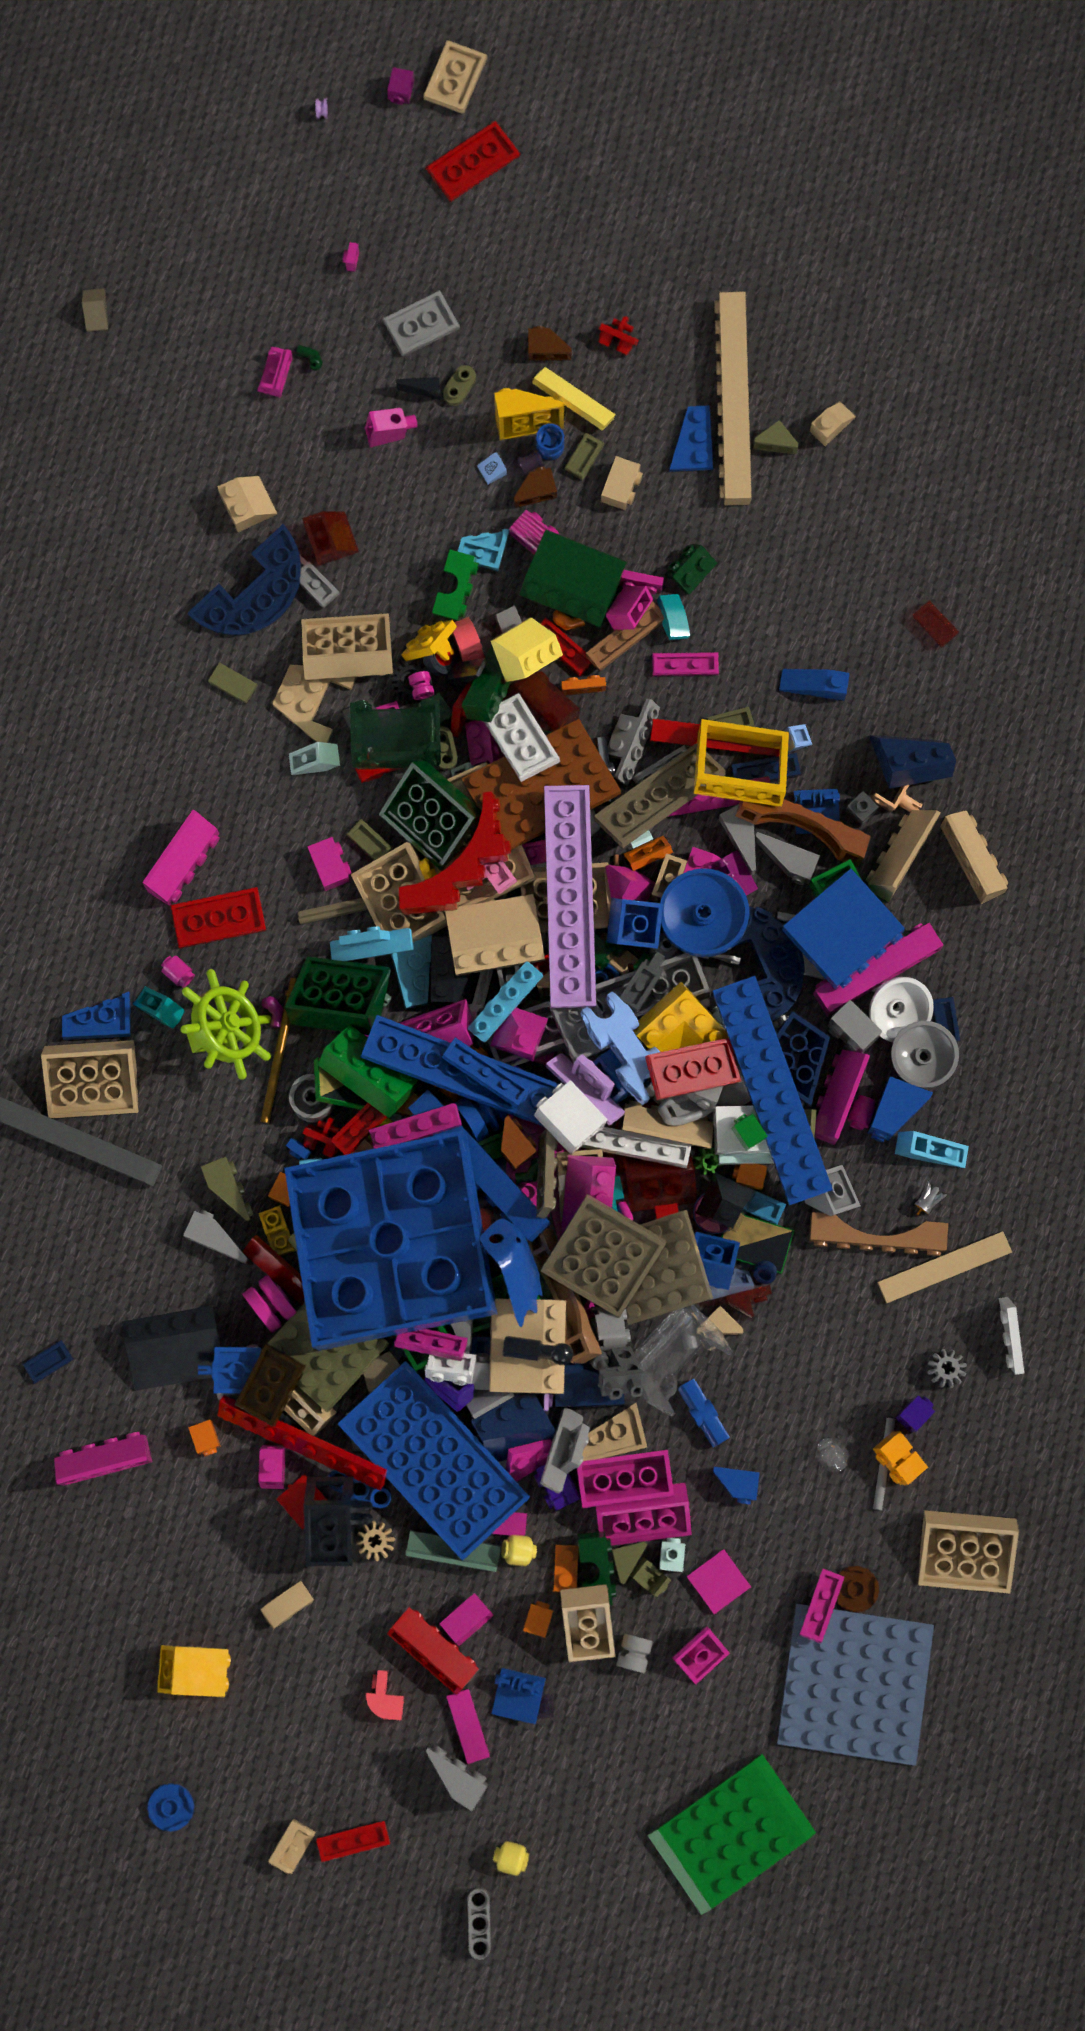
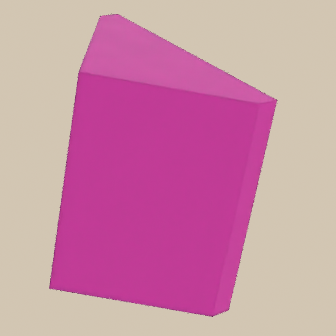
M605 866L611 898L648 901L655 882L638 870L633 871L630 867Z
M705 1626L672 1656V1659L697 1684L730 1653L713 1632Z

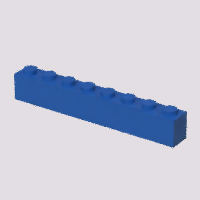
M427 1090L408 1109L413 1113L410 1115L411 1117L443 1107L444 1105L431 1091ZM463 1126L428 1136L432 1137L460 1130L467 1135L476 1189L478 1191L482 1189L487 1194L484 1197L493 1208L497 1205L502 1211L499 1215L516 1225L529 1241L533 1242L552 1224L547 1218L536 1217L535 1204Z

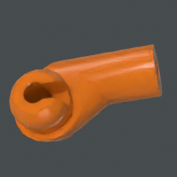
M555 610L553 613V621L564 630H571L585 625L583 620L576 617L571 618L561 611Z

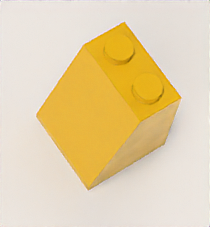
M161 1645L157 1692L173 1695L225 1697V1692H227L229 1687V1680L226 1678L227 1668H229L231 1661L228 1649Z

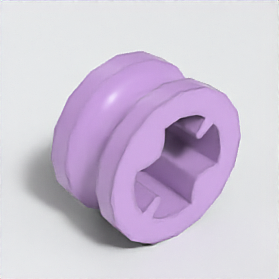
M316 99L317 119L321 116L328 118L327 99L323 101Z

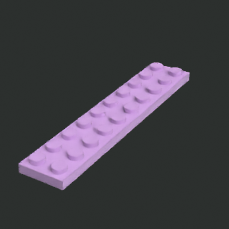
M589 785L544 786L550 1007H596Z

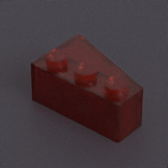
M537 671L515 684V691L520 694L524 701L553 731L561 729L579 719L580 708L566 697L557 686H554L543 671Z

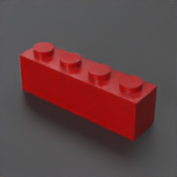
M409 1607L387 1634L457 1695L479 1668L476 1667L473 1659L459 1652L458 1647L453 1642L447 1641L441 1636V1632L435 1626H430L424 1621L423 1616L418 1611L412 1610Z

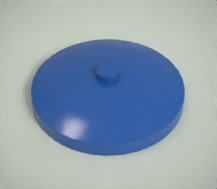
M695 869L679 875L665 889L660 902L663 904L661 927L667 939L682 952L697 957L716 956L733 948L743 937L749 921V904L741 886L727 874L713 869Z

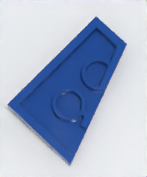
M688 406L669 472L713 470L710 406Z
M129 992L112 1000H104L96 1006L85 1007L62 1016L63 1040L131 1037Z

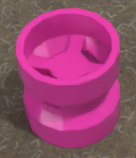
M428 671L417 672L408 677L410 685L413 686V699L422 700L435 694L433 686L429 682L431 678Z

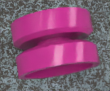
M267 1274L258 1281L259 1287L265 1293L263 1296L253 1287L247 1289L242 1295L271 1333H274L281 1327V1321L275 1315L276 1312H279L285 1320H289L297 1312L289 1303L291 1300L281 1287L276 1285Z

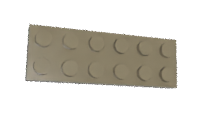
M697 743L594 815V821L624 848L698 794H693ZM706 752L704 773L725 776V769Z

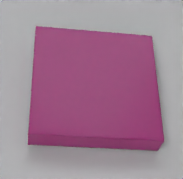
M724 1549L687 1576L713 1614H716L751 1588Z

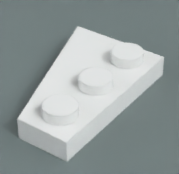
M1008 1297L999 1298L1000 1316L1005 1331L1003 1333V1340L1009 1353L1006 1355L1007 1367L1011 1368L1015 1375L1023 1374L1024 1366L1016 1306Z

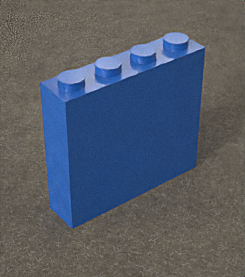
M849 869L789 920L782 929L835 990L840 986L842 989L847 987L853 981L851 977L857 972L862 974L870 966L868 962L873 958L878 960L887 952L885 948L891 943L896 945L904 937L902 933L905 930L904 926L852 869Z

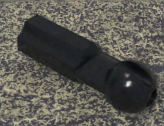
M506 1336L503 1356L538 1361L540 1358L549 1359L555 1364L562 1366L571 1362L573 1350L566 1343H558L552 1346L542 1344L540 1340Z

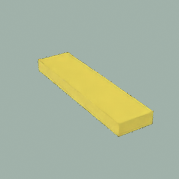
M546 367L533 379L532 383L554 398L559 397L565 406L602 431L612 422L616 415Z

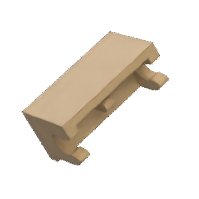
M293 1819L268 1862L282 1871L292 1874L316 1832Z

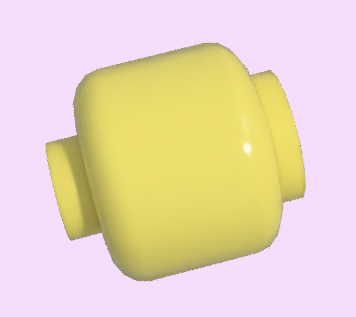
M510 1535L502 1543L501 1555L509 1565L527 1566L532 1559L536 1558L537 1546L533 1545L532 1539L529 1536Z
M506 1841L502 1844L501 1848L496 1847L493 1861L497 1862L498 1871L517 1876L521 1871L525 1872L529 1853H526L525 1846Z

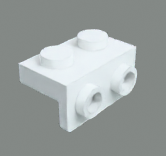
M464 1353L462 1361L429 1354L428 1364L425 1367L426 1378L435 1382H442L443 1380L452 1381L457 1385L472 1384L476 1355Z

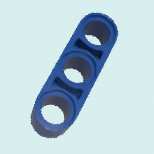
M336 1470L331 1472L328 1476L334 1477L337 1474H342L344 1477H348L345 1474L338 1472ZM354 1479V1486L362 1482ZM365 1483L363 1484L366 1486V1492L362 1496H357L354 1493V1499L369 1501L372 1503V1506L380 1509L388 1507L392 1500L391 1493L387 1489L382 1487L381 1490L367 1486ZM329 1485L333 1490L340 1493L343 1492V1485L341 1487ZM382 1491L387 1494V1501L379 1505L375 1502V1495Z

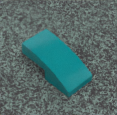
M679 594L659 595L657 603L664 616L662 625L669 640L689 638L688 620Z
M620 1176L615 1177L612 1209L618 1212L616 1202L624 1201Z

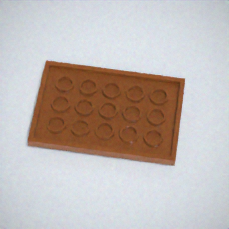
M579 719L546 735L560 758L559 763L521 782L504 756L461 778L474 804L481 810L483 792L492 791L494 796L499 798L500 812H497V820H500L501 833L498 834H504L505 838L510 840L511 850L545 833L544 786L589 785L590 810L621 794L618 784Z

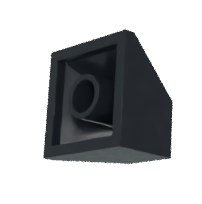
M714 1173L696 1214L737 1233L756 1191Z

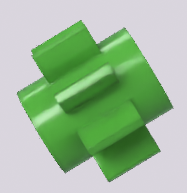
M712 1147L706 1151L698 1148L699 1153L692 1156L696 1162L693 1167L700 1169L701 1174L706 1175L707 1170L714 1174V1169L717 1166H721L719 1165L718 1154L713 1153L714 1149ZM705 1158L709 1159V1163H704Z

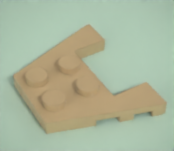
M290 665L273 701V706L314 741L328 743L333 729L313 722L316 712L330 682L352 690L357 677L305 680L304 666Z

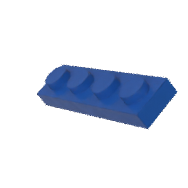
M456 1037L441 1057L515 1108L519 1107L531 1089Z

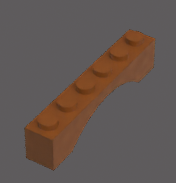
M785 799L782 807L740 801L735 815L755 825L765 822H780L800 827L820 839L831 850L837 860L846 862L851 859L856 868L864 859L871 836L861 830L848 827L840 821H834L823 816L821 813L813 812L800 804H794Z

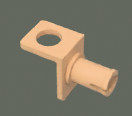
M909 785L901 786L892 803L877 793L870 796L877 805L889 812L895 810L898 806L910 813L912 810H919L922 807V803L906 795Z

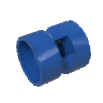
M545 424L537 431L536 449L541 458L555 460L564 451V433L555 424Z

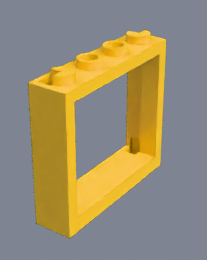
M701 719L697 739L693 794L782 807L786 794L789 732ZM707 738L780 749L778 784L705 774Z

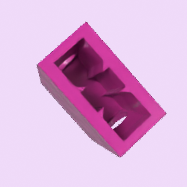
M402 408L369 412L365 431L370 448L404 439L407 429L417 428V420L415 415L404 416Z
M262 1445L260 1448L259 1484L261 1488L284 1489L286 1448L284 1446Z

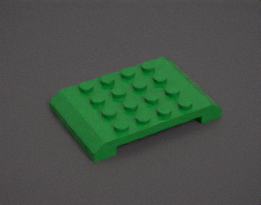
M760 1754L731 1777L648 1834V1837L700 1914L703 1915L809 1840L816 1832L763 1754Z

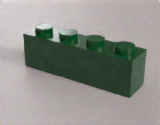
M492 645L485 657L487 663L480 676L473 681L462 703L465 715L470 720L491 723L495 714L498 713L499 705L507 695V689L511 681L505 682Z

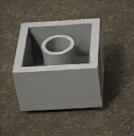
M851 1000L830 1019L827 1025L830 1028L828 1030L829 1033L836 1040L840 1038L846 1044L844 1046L846 1050L864 1053L882 1033V1030Z

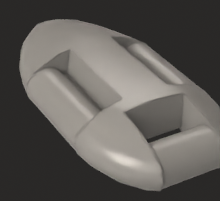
M685 1094L662 1101L658 1111L665 1124L680 1126L706 1117L713 1109L699 1107L696 1102L691 1101Z

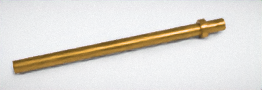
M290 978L288 990L285 991V1005L297 979ZM285 1006L260 1121L268 1124L270 1122L290 1026Z

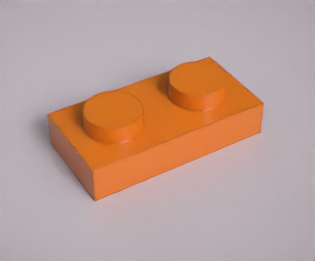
M599 675L588 676L587 679L578 680L577 677L567 678L565 681H561L562 696L606 691L605 677L600 678Z
M661 836L624 853V857L631 869L635 871L644 868L647 864L665 858L666 854H671L673 851L666 838Z
M556 1545L554 1592L577 1588L579 1546Z

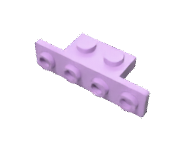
M562 1053L547 1062L546 1067L564 1084L571 1080L608 1119L606 1122L608 1125H611L624 1115L625 1111L610 1098L615 1083L583 1054L576 1058L574 1064Z

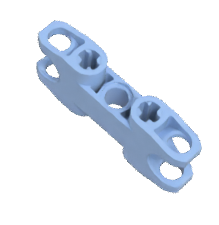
M612 991L605 998L612 1012L611 1017L606 1019L599 1018L588 1007L582 1009L580 1015L594 1044L600 1050L609 1045L622 1064L621 1067L616 1069V1075L621 1084L641 1105H644L650 1098L643 1085V1080L651 1078L645 1056L659 1053L660 1051L656 1047L645 1050L633 1032L634 1029L639 1027L635 1014Z

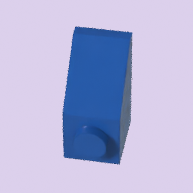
M713 1467V1474L730 1496L737 1498V1503L751 1505V1500H757L759 1472Z

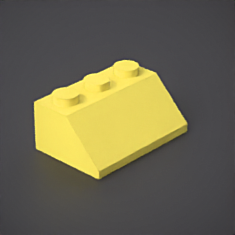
M533 618L526 619L491 640L505 682L525 679L563 655L556 635Z

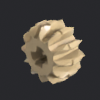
M372 1521V1530L367 1525H363L367 1533H357L358 1536L364 1539L363 1541H356V1545L364 1544L365 1547L361 1548L359 1553L362 1554L368 1550L366 1559L369 1560L372 1553H374L375 1561H379V1552L382 1553L384 1558H387L388 1554L384 1549L387 1548L393 1551L394 1547L387 1545V1542H394L395 1538L386 1537L392 1532L390 1528L384 1533L382 1532L385 1523H381L377 1530L376 1522ZM379 1535L381 1537L379 1540H382L381 1545H376L374 1548L371 1547L370 1537Z

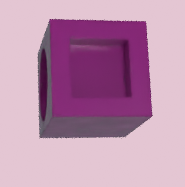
M393 67L387 90L388 100L399 105L403 103L409 104L414 84V71Z

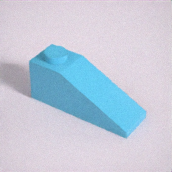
M916 1131L898 1132L895 1154L911 1159L965 1168L969 1146Z

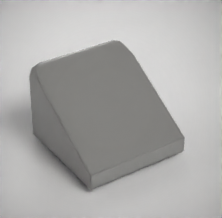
M515 606L495 615V620L502 634L522 622Z

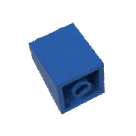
M890 1076L884 1086L867 1133L871 1134V1138L876 1141H889L928 1102L933 1092Z

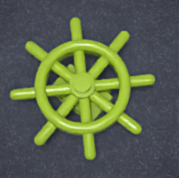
M209 969L206 974L211 987L210 990L198 996L188 987L182 989V994L193 1002L194 1005L191 1013L192 1024L182 1025L180 1030L183 1034H187L192 1053L205 1051L208 1053L204 1062L205 1068L210 1069L216 1059L228 1063L234 1062L238 1078L243 1080L247 1077L242 1059L253 1052L265 1061L271 1058L270 1053L259 1045L261 1037L260 1024L270 1023L271 1016H258L252 1003L244 996L249 987L247 981H242L237 990L219 986L215 971ZM211 999L215 1000L217 1010L209 1004ZM224 1001H227L228 1003H230V1007H229L228 1011H227V1009H226V1005H225V1002H224ZM237 1011L240 1013L242 1018H239V1016L236 1014ZM245 1026L246 1034L239 1027ZM241 1041L244 1045L239 1050L237 1043Z

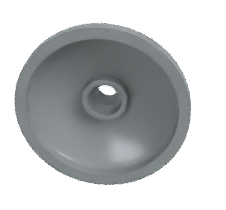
M918 1021L909 1024L898 1033L892 1044L891 1060L896 1073L906 1083L920 1088H932L941 1085L952 1076L958 1065L959 1049L954 1036L944 1026L931 1021ZM921 1053L927 1054L928 1059L923 1061L920 1059L919 1055Z

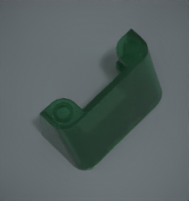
M423 699L422 702L418 703L417 708L373 709V706L365 700L350 703L351 757L353 767L358 769L409 768L410 764L415 761H427L433 767L441 764L439 700Z

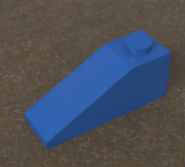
M783 669L779 691L844 701L850 673L825 669Z

